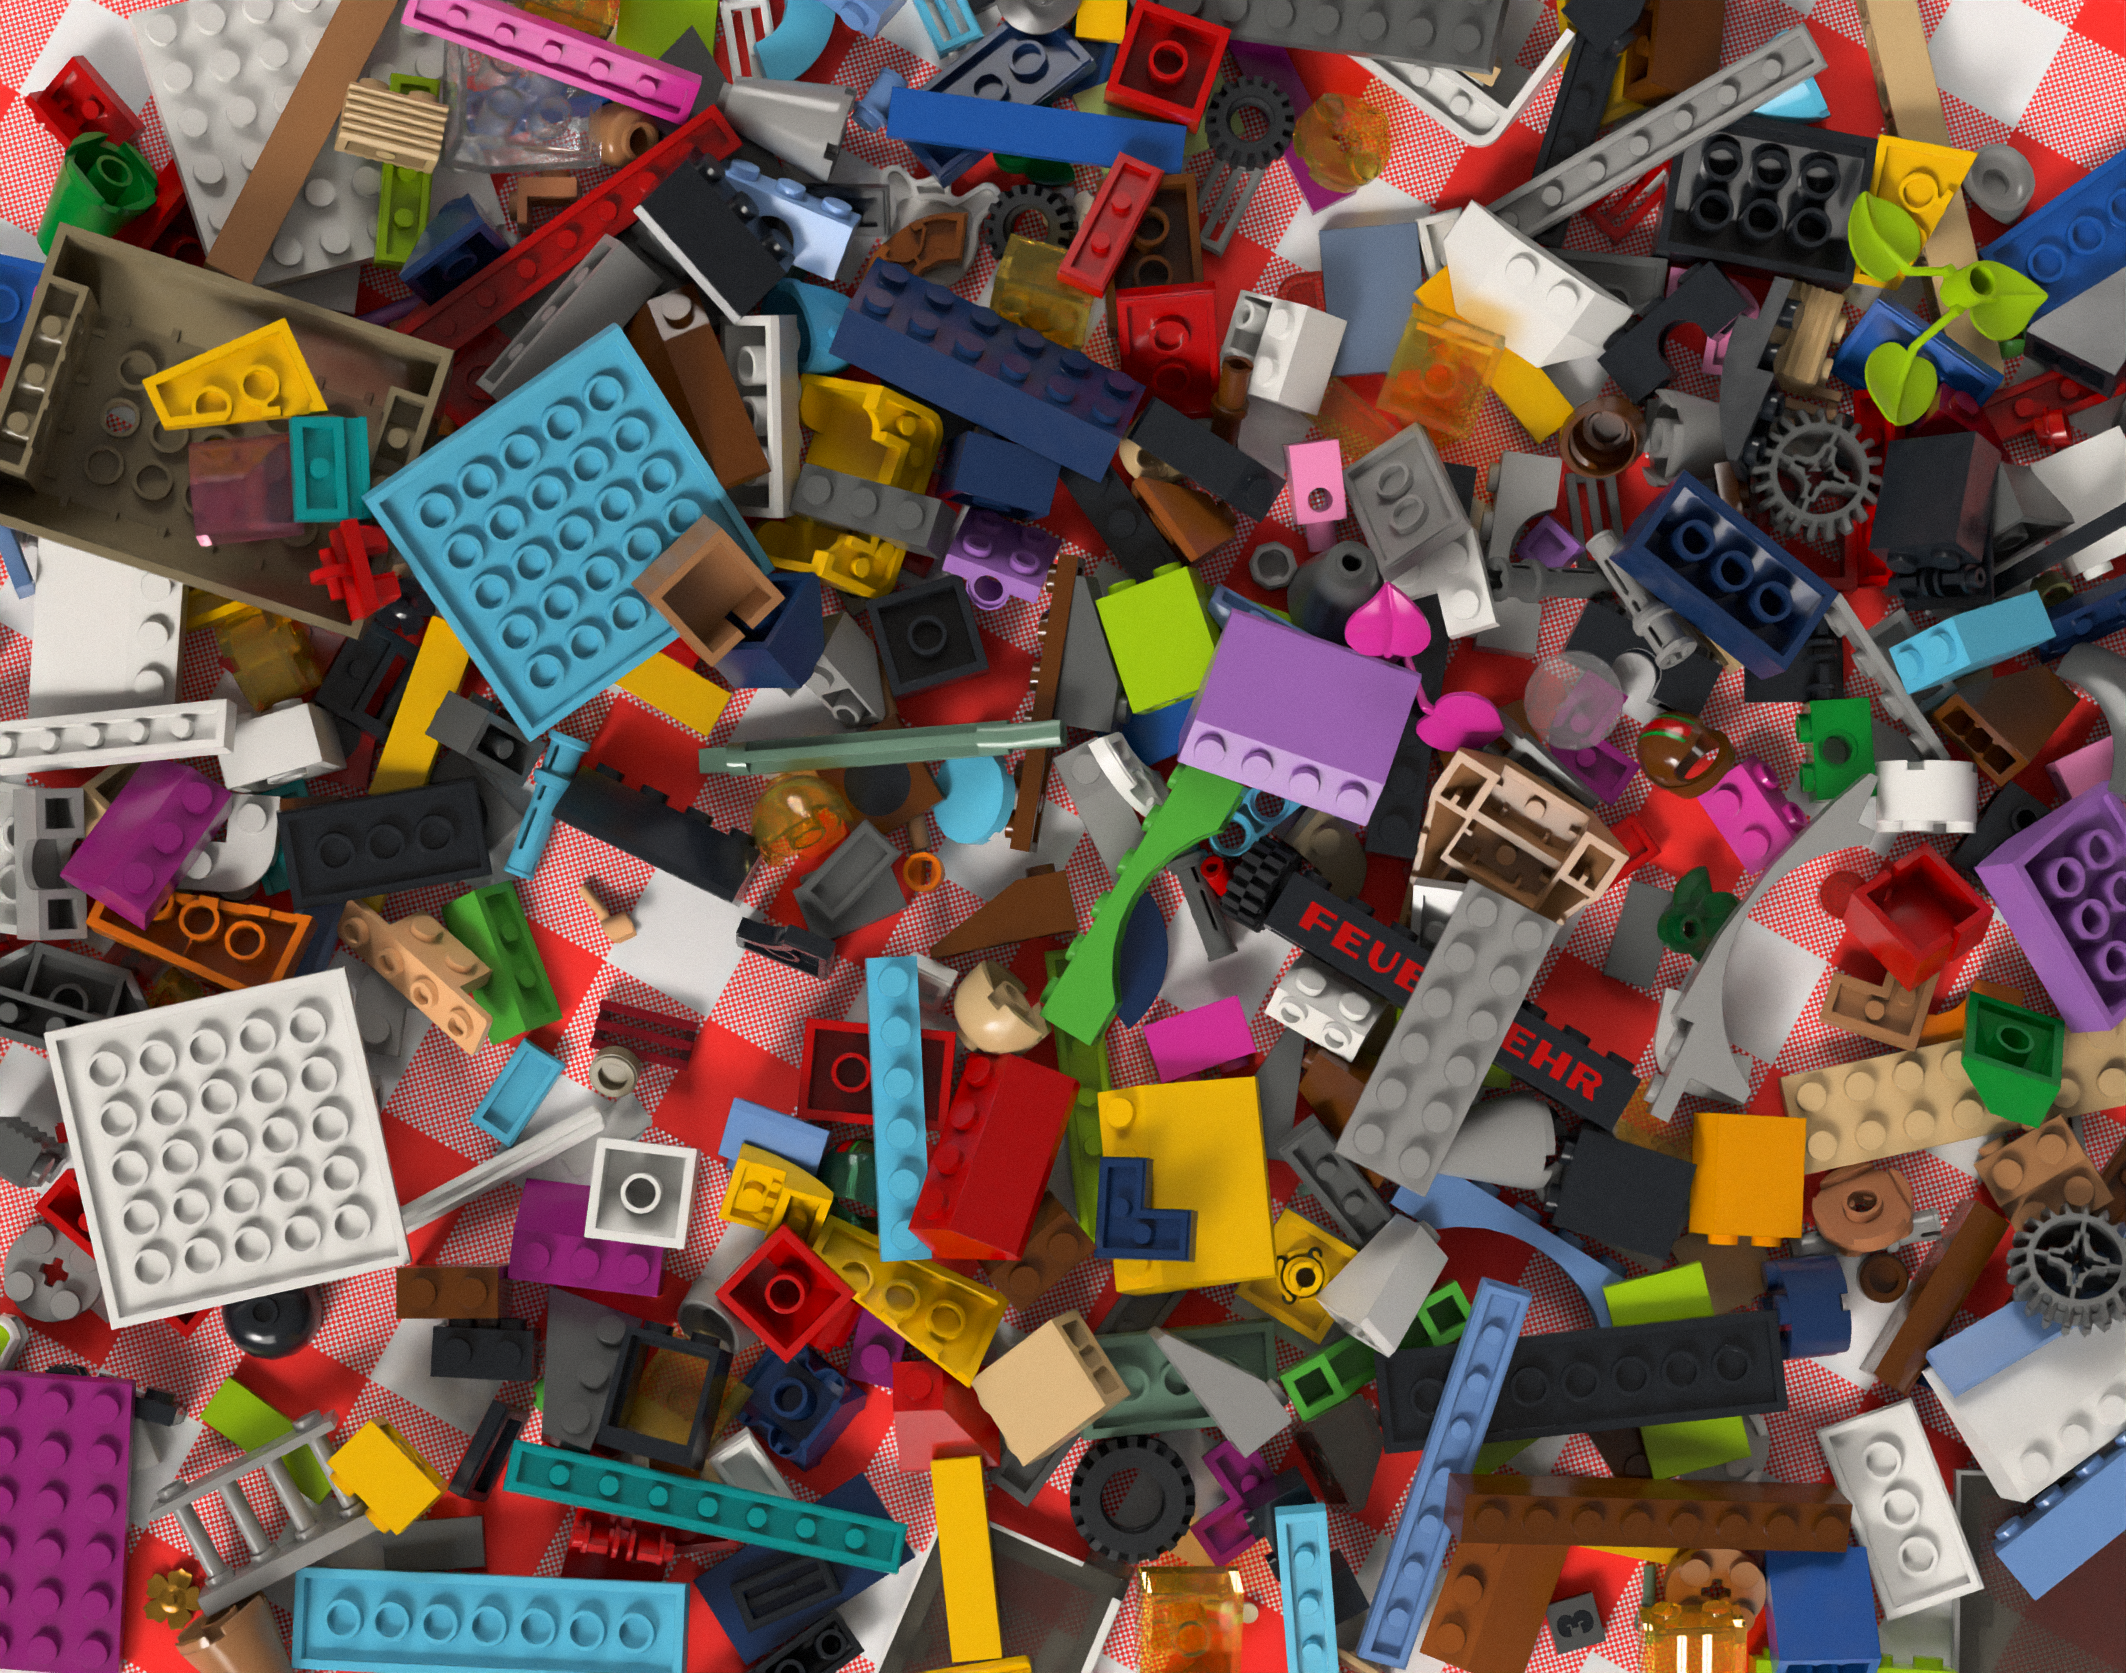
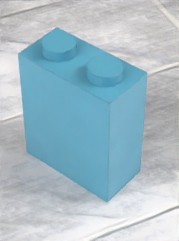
M2037 590L1952 616L1889 648L1906 693L1909 695L1992 668L2056 637V634Z

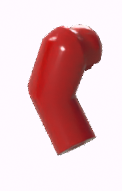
M1243 855L1234 858L1231 862L1228 860L1223 861L1217 856H1211L1201 864V874L1221 897L1228 891L1226 885L1229 880L1233 879L1235 875L1233 871L1237 865L1240 866L1242 863Z

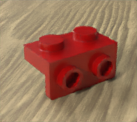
M84 55L73 56L45 90L30 92L24 99L27 106L34 112L36 122L43 129L52 133L66 150L75 138L88 132L109 134L105 141L119 147L123 141L132 146L147 128Z

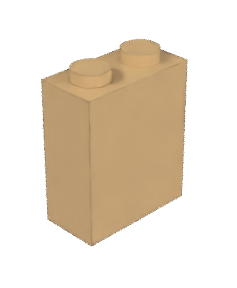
M1077 1309L1050 1319L978 1374L971 1384L978 1394L981 1406L991 1415L1005 1437L1008 1449L1017 1456L1023 1467L1050 1455L1131 1395Z

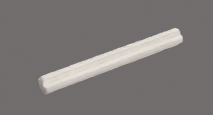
M591 1105L402 1206L401 1211L407 1235L604 1130L607 1124L601 1110L596 1105Z

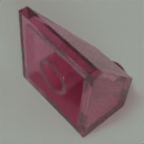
M289 432L188 443L190 490L195 532L201 546L305 535L304 523L294 522Z

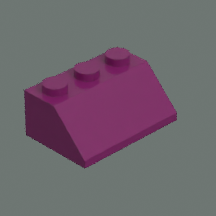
M167 760L142 762L60 872V877L145 931L231 814L233 793L191 766Z
M526 1178L514 1226L507 1279L659 1297L663 1294L668 1247L584 1237L591 1186Z

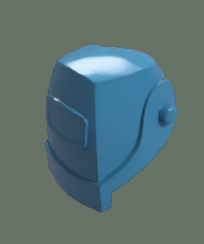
M785 277L763 297L760 315H797V328L800 333L797 361L798 372L801 376L802 373L832 377L847 371L852 365L828 353L851 298L829 288L802 283L799 279Z

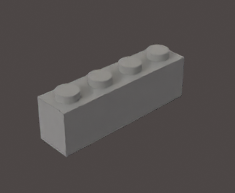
M605 233L475 384L493 400L499 402L613 322L619 325L623 331V327L632 316L638 313L648 300L656 297V289L663 280L621 241Z

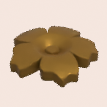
M182 1568L178 1571L169 1572L168 1579L159 1573L154 1574L151 1579H148L146 1594L156 1599L148 1602L143 1607V1610L146 1612V1618L154 1619L158 1623L165 1621L167 1618L171 1630L184 1629L187 1622L193 1618L190 1610H202L197 1601L201 1591L200 1587H190L193 1573Z

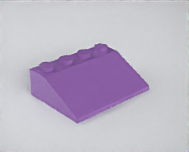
M1232 607L1179 733L1177 762L1366 826L1385 785L1422 679V674L1373 656L1360 654L1353 649Z
M2109 780L2099 782L2007 839L1975 867L1976 872L2071 1033L2111 1031L2126 1017V809L2121 800L2107 790Z

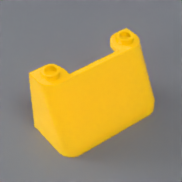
M802 373L800 379L802 391L798 402L799 423L805 428L814 431L806 455V463L925 495L943 437V424L936 412L884 386ZM797 515L786 517L785 523L765 519L760 521L751 531L774 566L775 572H815L820 578V585L872 599L888 595L892 591L906 550L896 548L891 543L858 531H852V534L849 535L807 523Z

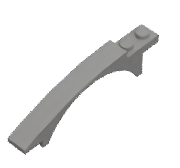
M1872 773L1863 774L1830 801L1766 866L1714 935L1670 1013L1688 1023L1685 1030L1678 1027L1675 1029L1664 1053L1671 1057L1663 1075L1655 1073L1645 1090L1643 1100L1649 1102L1646 1113L1669 1122L1690 1078L1738 1102L1746 1103L1751 1089L1741 1074L1731 1052L1723 1017L1722 990L1724 974L1737 932L1757 901L1790 871L1809 860L1829 852L1849 847L1870 845L1876 831L1858 823L1878 782V776Z

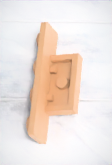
M362 899L347 901L337 925L338 937L469 1055L479 1052L493 1023V1017L468 994L485 986L492 970L424 909L390 925Z

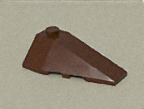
M692 282L648 300L623 332L717 477L720 485L724 490H728L771 472L694 283Z

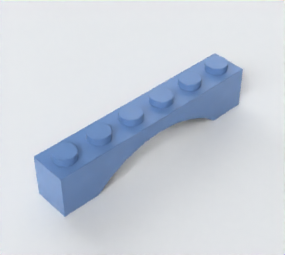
M1437 1174L1426 1197H1422L1398 1184L1394 1188L1387 1202L1420 1222L1425 1220L1434 1229L1450 1227L1486 1228L1512 1235L1536 1247L1554 1261L1576 1285L1591 1312L1596 1328L1612 1326L1601 1286L1626 1280L1624 1277L1629 1270L1604 1254L1599 1261L1594 1260L1582 1252L1586 1243L1561 1227L1557 1234L1554 1235L1539 1225L1544 1217L1519 1201L1514 1208H1511L1498 1200L1497 1197L1501 1190L1491 1183L1476 1180L1469 1182L1464 1178Z

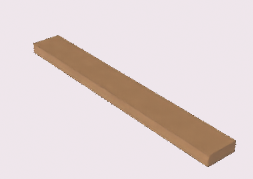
M341 0L203 264L204 268L252 284L342 111L345 93L350 81L357 82L399 0Z

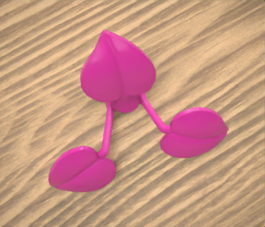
M1387 581L1372 599L1350 616L1345 626V639L1360 654L1373 656L1393 664L1401 658L1405 668L1416 671L1411 656L1421 653L1428 646L1431 640V629L1428 620L1419 607L1399 588ZM1420 682L1416 698L1421 710L1426 715L1417 721L1416 733L1421 740L1431 747L1449 752H1456L1459 747L1474 750L1496 740L1506 730L1498 709L1487 698L1473 692H1453L1440 697L1435 705H1432L1427 700Z

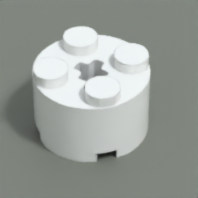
M1892 760L1877 762L1876 776L1879 777L1876 784L1877 833H1907V831L1919 832V834L1924 835L1976 833L1978 802L1976 763L1949 760H1924V762Z

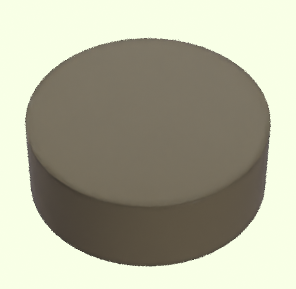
M608 1046L599 1050L589 1068V1079L593 1087L601 1094L614 1098L630 1094L636 1087L641 1074V1065L638 1058L630 1050L621 1046Z

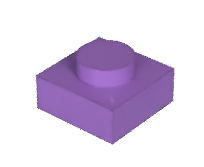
M1546 514L1514 549L1523 560L1526 558L1538 559L1546 567H1571L1586 550L1554 516Z

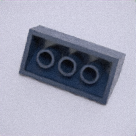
M1686 470L1681 471L1634 520L1609 556L1611 561L1664 603H1667L1674 611L1761 680L1785 672L1839 593Z

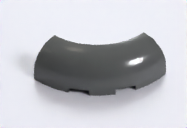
M2083 641L2073 646L2063 657L2055 675L2078 692L2093 697L2102 708L2111 729L2114 749L2113 768L2107 790L2126 803V657L2108 648Z

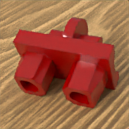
M354 518L341 521L340 527L328 532L332 547L318 551L322 568L309 573L311 585L327 584L331 601L346 599L351 622L366 619L379 608L393 603L401 597L400 586L394 572L372 575L368 558L383 556L388 552V540L381 525L359 526L358 519Z

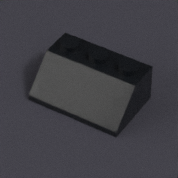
M695 145L651 183L633 209V212L732 323L736 324L787 274L795 260V256L791 253L792 247L787 238L775 228L771 230L758 216L759 209L752 198L743 191L737 192L727 181L725 170L720 162L710 153L704 154Z

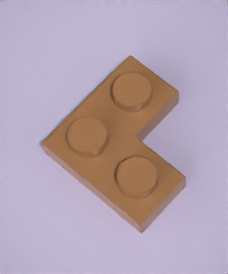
M1888 970L1883 986L1834 971L1818 1022L1915 1052L1940 971L1910 992Z

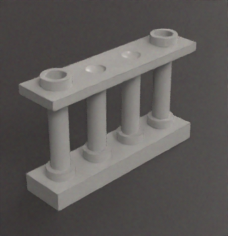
M319 1409L311 1411L292 1423L294 1430L186 1484L184 1478H181L166 1485L156 1493L159 1498L155 1500L149 1512L152 1519L156 1521L173 1512L207 1575L204 1579L206 1585L202 1587L197 1599L206 1617L378 1530L364 1513L369 1508L368 1505L356 1493L351 1497L346 1496L329 1478L334 1470L326 1462L336 1451L326 1433L336 1428L339 1416L335 1409L321 1415ZM307 1443L342 1506L339 1510L341 1516L324 1525L321 1519H314L281 1456ZM262 1466L297 1529L294 1533L296 1539L281 1547H278L276 1542H269L236 1479ZM217 1489L252 1552L249 1556L251 1562L236 1570H233L231 1565H224L191 1502Z

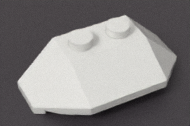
M1471 199L1443 239L1456 313L1536 368L1604 352L1603 344L1613 334L1622 329L1634 312L1633 308L1473 199Z

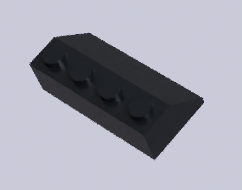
M598 762L595 770L582 765L551 813L553 817L724 901L740 907L765 856L762 851L755 848L759 839L734 827L731 828L728 835L710 827L714 818L687 805L684 813L679 812L666 805L670 796L646 784H643L638 792L622 784L625 777L623 773Z

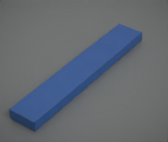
M892 86L886 138L1110 169L1119 152H1122L1164 170V175L1181 174L1187 126Z

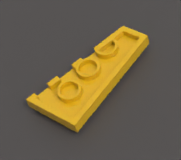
M829 1214L812 1249L857 1292L852 1299L970 1389L1008 1307L1009 1301L1006 1297L996 1290L928 1259L881 1262L878 1236Z

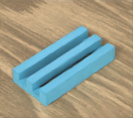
M912 0L940 60L949 56V53L955 50L958 52L965 49L966 45L972 42L976 44L984 38L967 0H955L969 29L968 32L963 34L960 33L946 1L933 0L951 37L946 42L943 41L925 1Z

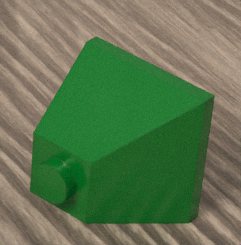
M1969 991L1966 997L1961 1065L1991 1114L2038 1129L2061 1088L2065 1021Z

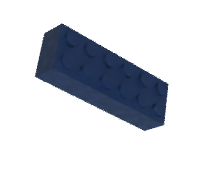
M878 257L849 302L828 352L1101 483L1147 387L1134 381L1126 373L1109 369L1089 359L1080 351L1059 345L1043 337L1042 334L1034 329L1024 328L999 316L988 307L978 306L953 294L951 290L942 285L932 284L908 272L901 265L889 263Z

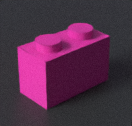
M1238 995L1142 1027L1161 1084L1171 1081V1083L1202 1081L1199 1071L1218 1065L1220 1073L1223 1074L1249 1065L1246 1055L1257 1052Z

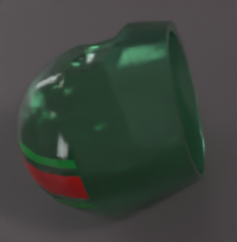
M863 1138L842 1141L834 1146L822 1159L817 1174V1179L834 1193L826 1219L831 1214L867 1232L879 1234L878 1216L865 1217L854 1214L844 1209L838 1201V1198L851 1199L863 1203L877 1212L874 1141Z

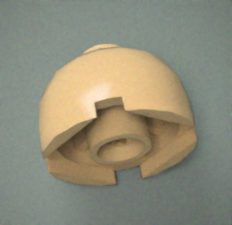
M983 960L967 974L958 986L954 997L955 1018L961 1027L957 1030V1035L962 1043L974 1053L982 1050L992 1055L1011 1053L1021 1056L1036 1046L1052 1031L1051 1022L1039 1015L1043 1009L1039 1002L1031 1008L1023 995L1028 990L1025 984L1010 970L994 960H989L987 963Z

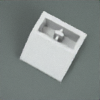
M1241 289L1220 353V371L1222 372L1221 366L1225 357L1235 355L1245 357L1254 365L1247 392L1248 396L1317 416L1347 321L1307 305Z

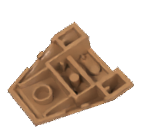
M1459 747L1432 788L1398 923L1411 930L1414 884L1417 877L1464 884H1467L1468 880L1471 879L1562 926L1572 915L1589 904L1590 906L1604 895L1629 859L1630 853L1592 810L1511 759Z

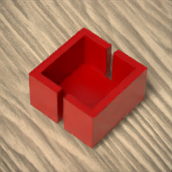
M1926 841L1895 862L1890 873L1885 869L1853 891L1842 923L1910 992L1942 970L1945 961L1949 964L1982 942L1994 910Z

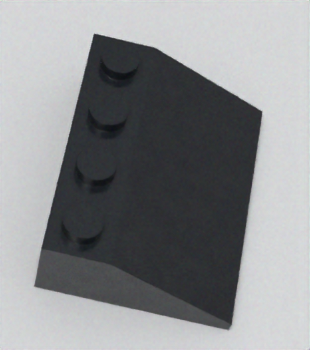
M1749 115L1740 118L1669 160L1656 218L1650 257L1668 259L1669 263L1693 266L1698 262H1701L1704 266L1709 261L1718 264L1725 273L1767 281H1774L1775 276L1785 279L1794 278L1798 282H1805L1807 285H1814L1816 288H1823L1825 291L1843 294L1853 284L1856 261L1850 250L1848 240L1849 217L1858 195L1864 191L1869 192L1878 139Z

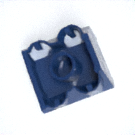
M805 1345L787 1364L768 1347L725 1401L724 1407L743 1425L751 1428L768 1442L769 1447L774 1452L790 1460L805 1473L821 1464L823 1456L858 1412L865 1409L867 1393L808 1345Z

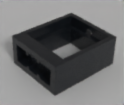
M645 1320L643 1329L627 1325L595 1443L703 1472L734 1354L719 1348L721 1339L709 1335L692 1332L689 1341L673 1337L674 1327ZM650 1346L710 1361L687 1445L627 1430Z

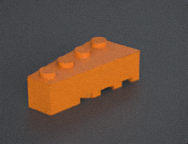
M175 891L145 931L97 900L85 922L94 932L225 992L293 978L318 927V923L310 915L292 914L271 910L262 906L244 905L223 901L219 898Z

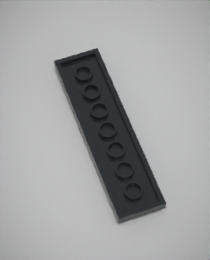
M1765 1309L1519 1336L1482 1444L1789 1411L1777 1310ZM1459 1343L1396 1349L1389 1358L1378 1351L1373 1352L1385 1454L1424 1449Z

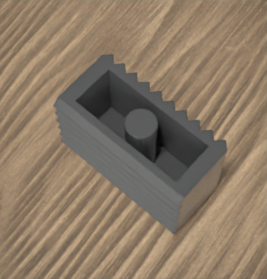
M0 1117V1177L19 1188L41 1187L45 1181L51 1184L59 1175L66 1162V1158L61 1155L65 1149L64 1143L56 1142L55 1137H48L47 1132H39L38 1127H30V1123L22 1122L21 1117Z

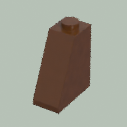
M2045 665L1962 687L1928 718L2002 787L2033 760L2079 702L2080 698Z
M1315 1042L1301 1063V1066L1307 1072L1298 1089L1338 1141L1379 1057L1361 1047L1352 1063ZM1355 1163L1367 1181L1379 1189L1386 1178Z

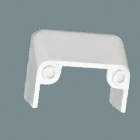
M1567 28L1534 73L1520 65H1503L1492 87L1486 84L1480 86L1462 71L1356 56L1349 57L1460 140L1472 147L1482 148L1495 143L1526 111L1571 52L1576 40L1575 33Z

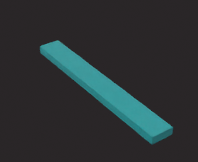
M516 1439L513 1441L502 1491L893 1575L899 1573L908 1524Z

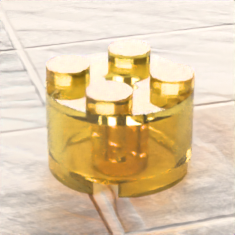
M252 606L214 626L224 658L230 656L236 671L232 675L252 708L256 712L263 713L273 709L272 706L274 704L294 699L324 682L315 662L311 658V656L315 655V651L303 628L294 631L289 623L293 619Z

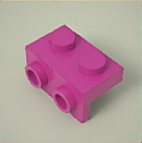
M1756 754L1751 755L1728 771L1722 780L1708 792L1696 797L1750 876L1766 867L1808 824L1801 808L1794 802H1789L1778 787L1779 779L1774 769L1767 762L1760 761Z

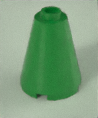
M102 132L83 133L71 142L64 155L36 235L37 242L46 256L49 254L59 222L111 238L151 209L158 195L155 196L154 191L158 185L157 175L148 160L133 146L123 141L120 147L105 141L109 134Z

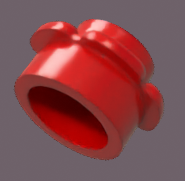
M2048 406L2042 409V418L2034 420L2035 432L2040 447H2049L2052 453L2056 454L2062 448L2073 446V432L2065 408L2062 407L2050 411Z

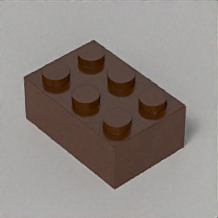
M1195 173L1164 175V180L1104 295L1107 338L1118 337L1115 289L1204 281ZM1096 180V196L1105 180Z

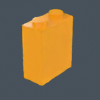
M1694 1112L1692 1163L1696 1164L1697 1168L1690 1189L1689 1232L1708 1234V1244L1738 1245V1236H1752L1751 1246L1782 1247V1238H1802L1806 1118Z

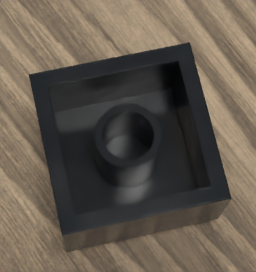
M952 575L865 601L896 702L990 674L987 658L962 577Z

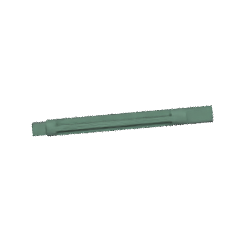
M1009 720L731 742L728 743L727 747L698 749L700 774L705 775L729 773L731 777L1011 755L1014 750L1067 746L1066 722L1062 720L1011 723Z

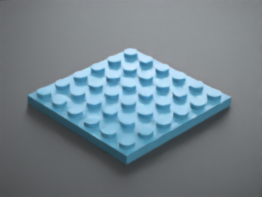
M615 322L361 496L365 505L384 529L387 537L529 742L680 637L631 583L704 514L724 529L765 576L775 570L624 332Z

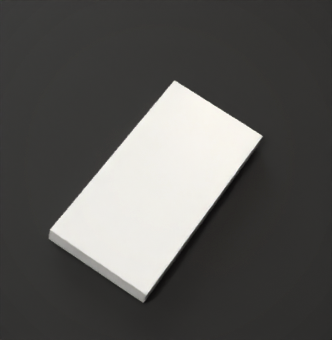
M1912 1396L1816 1430L1838 1490L1853 1504L1851 1524L1860 1547H1867L1870 1574L1888 1621L1984 1589L1983 1581Z

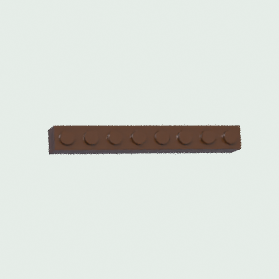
M1449 1473L1443 1522L1460 1543L1847 1552L1853 1504L1832 1484Z

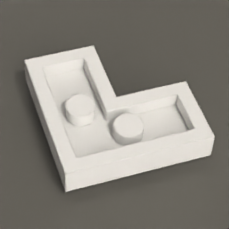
M1473 527L1390 582L1411 600L1437 593L1447 634L1451 639L1500 626L1477 530Z

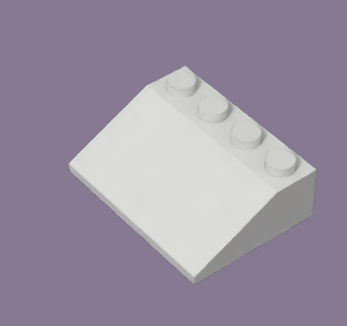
M38 538L28 719L181 703L189 586Z
M2112 1319L2111 1327L2105 1333L2093 1323L2091 1334L2085 1338L2077 1326L2070 1330L2068 1335L2064 1337L2061 1335L1954 1398L1931 1365L1922 1371L2000 1498L2026 1503L2126 1430V1319L2122 1323Z

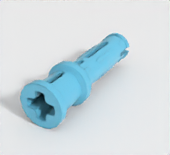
M550 729L548 734L551 742L541 768H535L533 773L535 776L533 781L537 782L532 799L521 823L511 854L503 869L506 872L531 881L534 880L539 860L556 820L551 813L572 782L583 752H589L592 745Z

